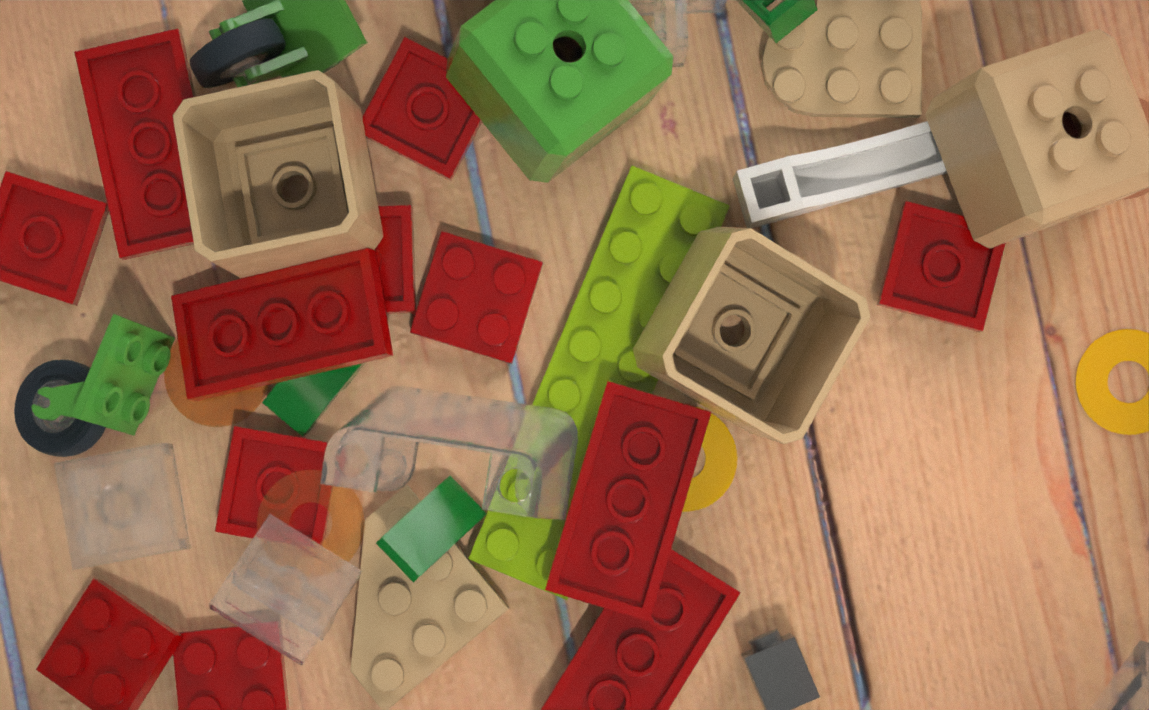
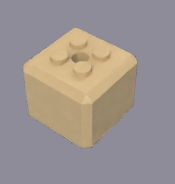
M1100 29L982 67L932 98L925 115L972 238L989 249L1101 209L1149 187V124L1115 38ZM1064 112H1069L1079 139L1073 138L1065 132L1062 125Z
M319 70L184 99L173 114L195 251L214 264L240 278H245L364 248L375 250L384 237L361 107L333 79ZM295 175L305 176L308 181V191L304 198L298 202H286L282 194V188L286 180Z
M715 227L700 231L636 342L633 352L639 369L745 431L787 444L803 439L867 325L870 313L865 297L751 228ZM737 315L744 323L745 332L743 338L737 344L729 346L720 336V326L728 316Z

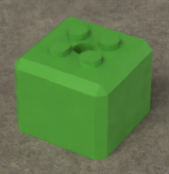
M495 0L461 25L447 60L446 78L530 181L548 183L652 101L672 75L673 55L629 0ZM563 36L575 39L582 49L581 59L571 63L560 60L554 53L553 41Z

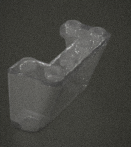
M393 386L382 391L331 437L325 450L320 484L376 493L377 490L396 491L404 487L412 478L419 443L490 453L482 510L533 518L566 520L578 431L574 420L566 412L554 408L405 386ZM511 469H517L515 495L518 502L508 501L500 491L501 478Z

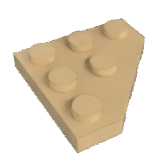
M408 485L368 516L364 524L350 671L382 710L391 708L509 609L457 544H454L414 583L376 544L385 533L421 501Z

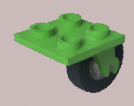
M243 0L242 2L247 12L219 23L220 26L217 29L210 30L209 34L212 41L199 49L189 62L197 81L203 88H213L233 81L238 88L278 76L284 78L316 70L325 73L367 44V41L345 0Z
M113 314L91 368L72 360H52L36 367L24 379L18 390L14 407L15 422L20 435L35 450L56 457L74 456L85 452L101 438L106 428L134 436L139 424L144 421L149 412L150 397L159 376L169 364L170 349L175 338Z

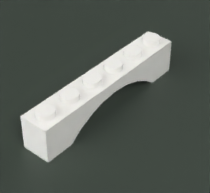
M928 121L864 140L787 156L736 171L733 182L746 227L752 229L947 173Z

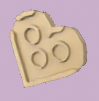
M816 0L818 10L777 44L770 37L767 39L761 62L765 85L768 90L770 88L775 98L789 107L788 110L793 113L811 117L919 118L922 115V8L920 0Z

